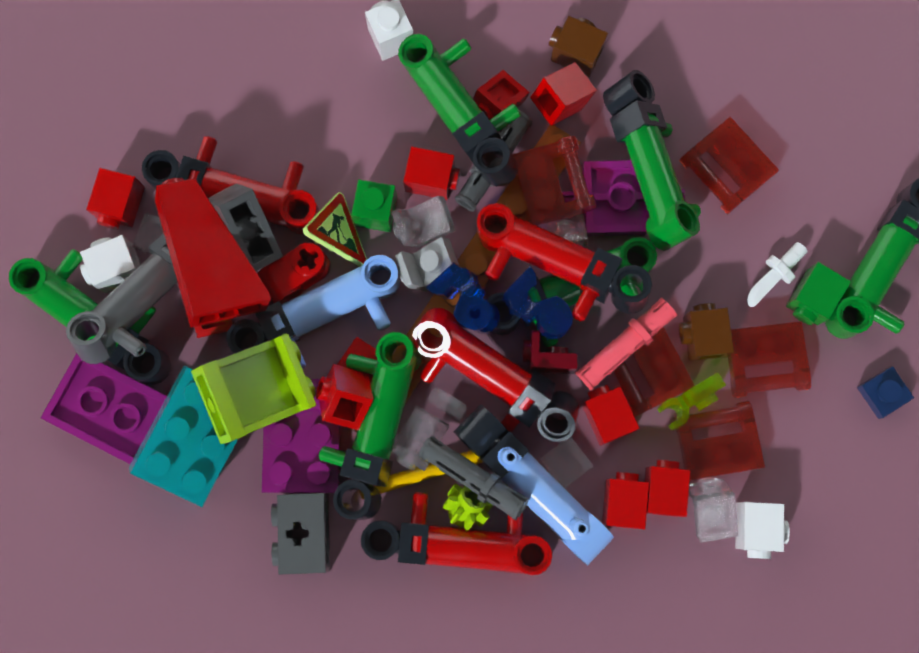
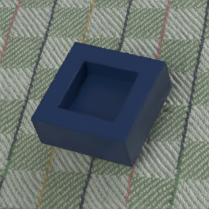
M893 366L883 370L857 387L878 419L886 417L914 399V396Z

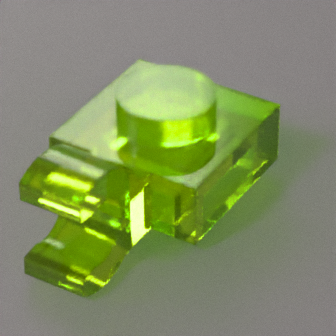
M717 372L682 395L667 399L657 410L659 413L668 408L675 410L677 420L671 423L669 428L670 430L677 429L687 422L690 408L696 406L701 411L719 400L715 393L726 386V384Z

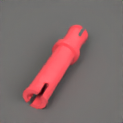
M661 297L638 319H631L627 323L629 326L617 338L612 340L586 365L577 370L575 374L592 391L594 387L627 360L637 349L644 344L648 346L653 341L652 337L672 319L677 317V313Z

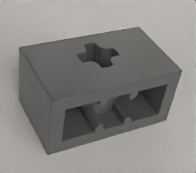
M236 183L208 198L255 271L283 257L253 189Z
M329 494L277 495V503H273L271 506V523L273 527H278V542H273L271 557L272 565L278 566V575L329 572ZM299 522H301L302 529H308L309 537L303 538L301 545H299L298 538H292V530L298 529Z

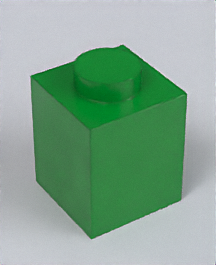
M358 179L351 214L356 227L385 232L392 231L398 200L395 185Z
M817 262L807 269L787 302L786 307L794 311L793 316L799 321L808 325L816 324L818 326L829 320L851 281Z

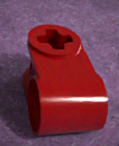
M303 243L280 259L263 267L257 274L269 291L271 301L273 303L279 301L283 304L300 296L304 291L323 280L330 271V260L318 245ZM310 256L315 259L316 266L313 269L307 267L308 262L306 259Z

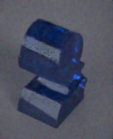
M453 262L426 287L429 291L444 299H454L461 291V296L456 304L453 315L462 326L474 332L485 334L493 331L498 325L500 315L497 307L483 298L485 291L478 281V276L467 268H463Z
M529 266L506 290L503 295V301L508 305L510 314L522 318L526 323L536 320L538 330L546 338H561L572 325V311L569 305L558 296H553L539 302H532L529 299V294L535 290L537 284L536 273Z

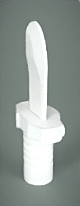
M796 242L780 260L774 255H771L766 260V264L771 270L750 290L747 298L749 307L756 306L780 279L788 284L794 280L795 275L790 269L808 252L804 245Z

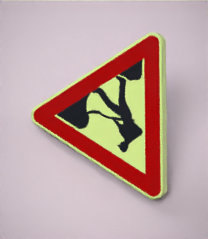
M338 192L303 228V233L314 240L315 244L323 245L329 249V252H335L360 267L367 258L345 197L341 192Z

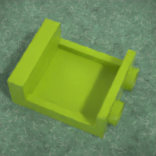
M287 333L225 358L206 363L191 371L220 444L234 441L246 436L248 433L316 406L314 399L316 396L315 387L310 378L305 376L300 364V350Z

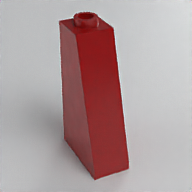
M171 178L164 181L161 185H156L155 203L190 328L266 311L271 300L269 291L195 178L189 180Z

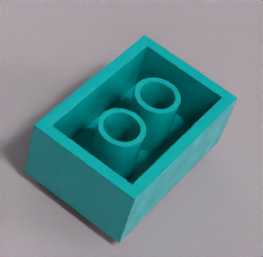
M183 366L129 466V472L203 507L238 439L220 444L191 373L193 369Z

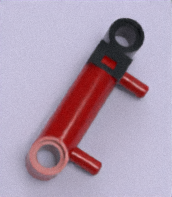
M210 136L203 137L196 159L183 156L180 164L172 153L166 150H156L148 154L142 162L141 170L143 176L155 190L156 185H161L164 181L171 178H183L184 180L195 178L208 198L236 183L251 188L256 195L267 222L288 227L296 234L305 235L303 228L320 211L310 193L304 190H297L304 169L302 163L297 161L290 162L282 188L214 169L210 166L218 142ZM172 167V171L167 178L158 179V174L163 168ZM297 207H309V212L304 218H292V213Z
M489 204L478 213L477 228L480 242L489 251L496 252L485 272L489 279L498 280L510 257L513 256L580 287L581 295L571 314L573 318L579 321H585L595 300L604 304L609 293H611V301L615 308L623 313H637L647 305L652 281L648 272L642 267L630 265L621 268L622 258L600 248H597L596 252L513 215L512 211L503 204ZM494 223L506 226L499 233H492L487 230ZM626 284H634L639 287L641 293L636 296H629L623 293L621 287Z
M433 308L423 315L414 330L413 344L421 354L431 357L420 373V377L424 382L432 383L447 363L509 405L508 414L501 421L507 431L512 433L520 422L530 428L538 418L537 427L545 439L552 442H562L573 435L579 415V404L571 394L564 391L554 392L556 385L554 382L535 369L530 374L458 325L455 316L450 311L444 308ZM428 328L438 329L443 337L432 335ZM560 413L564 415L566 419L559 420L554 418L551 414Z
M415 492L413 494L411 522H402L401 530L392 522L385 520L374 521L367 525L361 535V547L364 553L375 560H386L398 553V562L429 564L528 575L543 573L550 566L552 560V550L548 542L535 535L522 534L523 513L517 520L512 519L508 515L506 532L476 529L466 531L465 528L426 525L429 496L427 493ZM381 528L387 530L392 537L391 546L386 551L375 549L371 541L373 533ZM534 543L542 550V558L536 565H525L521 559L522 549L526 545Z

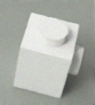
M380 1L373 5L369 11L365 12L368 31L382 61L398 55L401 43L405 38L413 35V28L400 1Z
M123 235L113 239L109 237L98 239L90 244V248L80 252L84 262L83 265H80V270L86 283L89 286L93 285L104 293L119 286L141 265L133 243Z
M737 502L735 549L747 550V558L771 559V551L784 552V544L788 543L790 536L789 523L787 520H784V504Z

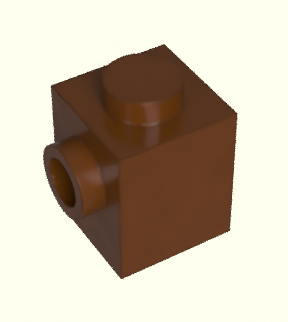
M568 15L564 26L560 27L557 25L550 38L548 46L553 47L551 61L563 67L576 62L583 73L590 78L604 49L608 33L596 28L594 23L587 19H576Z
M715 303L698 304L693 306V311L688 312L683 317V322L679 323V337L681 344L687 345L689 361L726 358L734 353L728 307L716 309Z

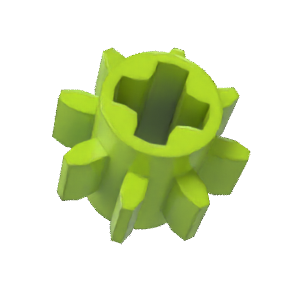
M456 483L447 493L449 498L443 505V509L448 510L450 523L463 527L466 531H469L474 523L482 527L489 519L488 512L493 505L488 501L483 503L478 500V495L466 486L461 488Z

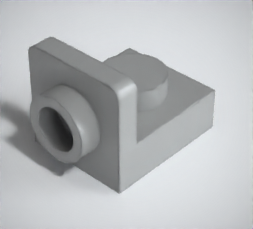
M440 237L413 254L401 251L395 255L399 266V277L408 288L427 292L462 272L448 238Z

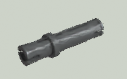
M521 111V116L503 128L499 133L512 153L533 124L532 119ZM503 158L494 159L490 163L489 168L498 166ZM475 165L470 169L471 176L461 191L455 196V201L459 205L472 212L475 211L476 206L488 188L494 187L483 178Z
M430 436L419 451L418 455L420 458L433 464L439 470L478 495L477 499L481 502L486 503L488 501L514 520H517L525 510L529 498L502 482L501 477L496 473L490 474L484 471L475 463L436 439V437Z

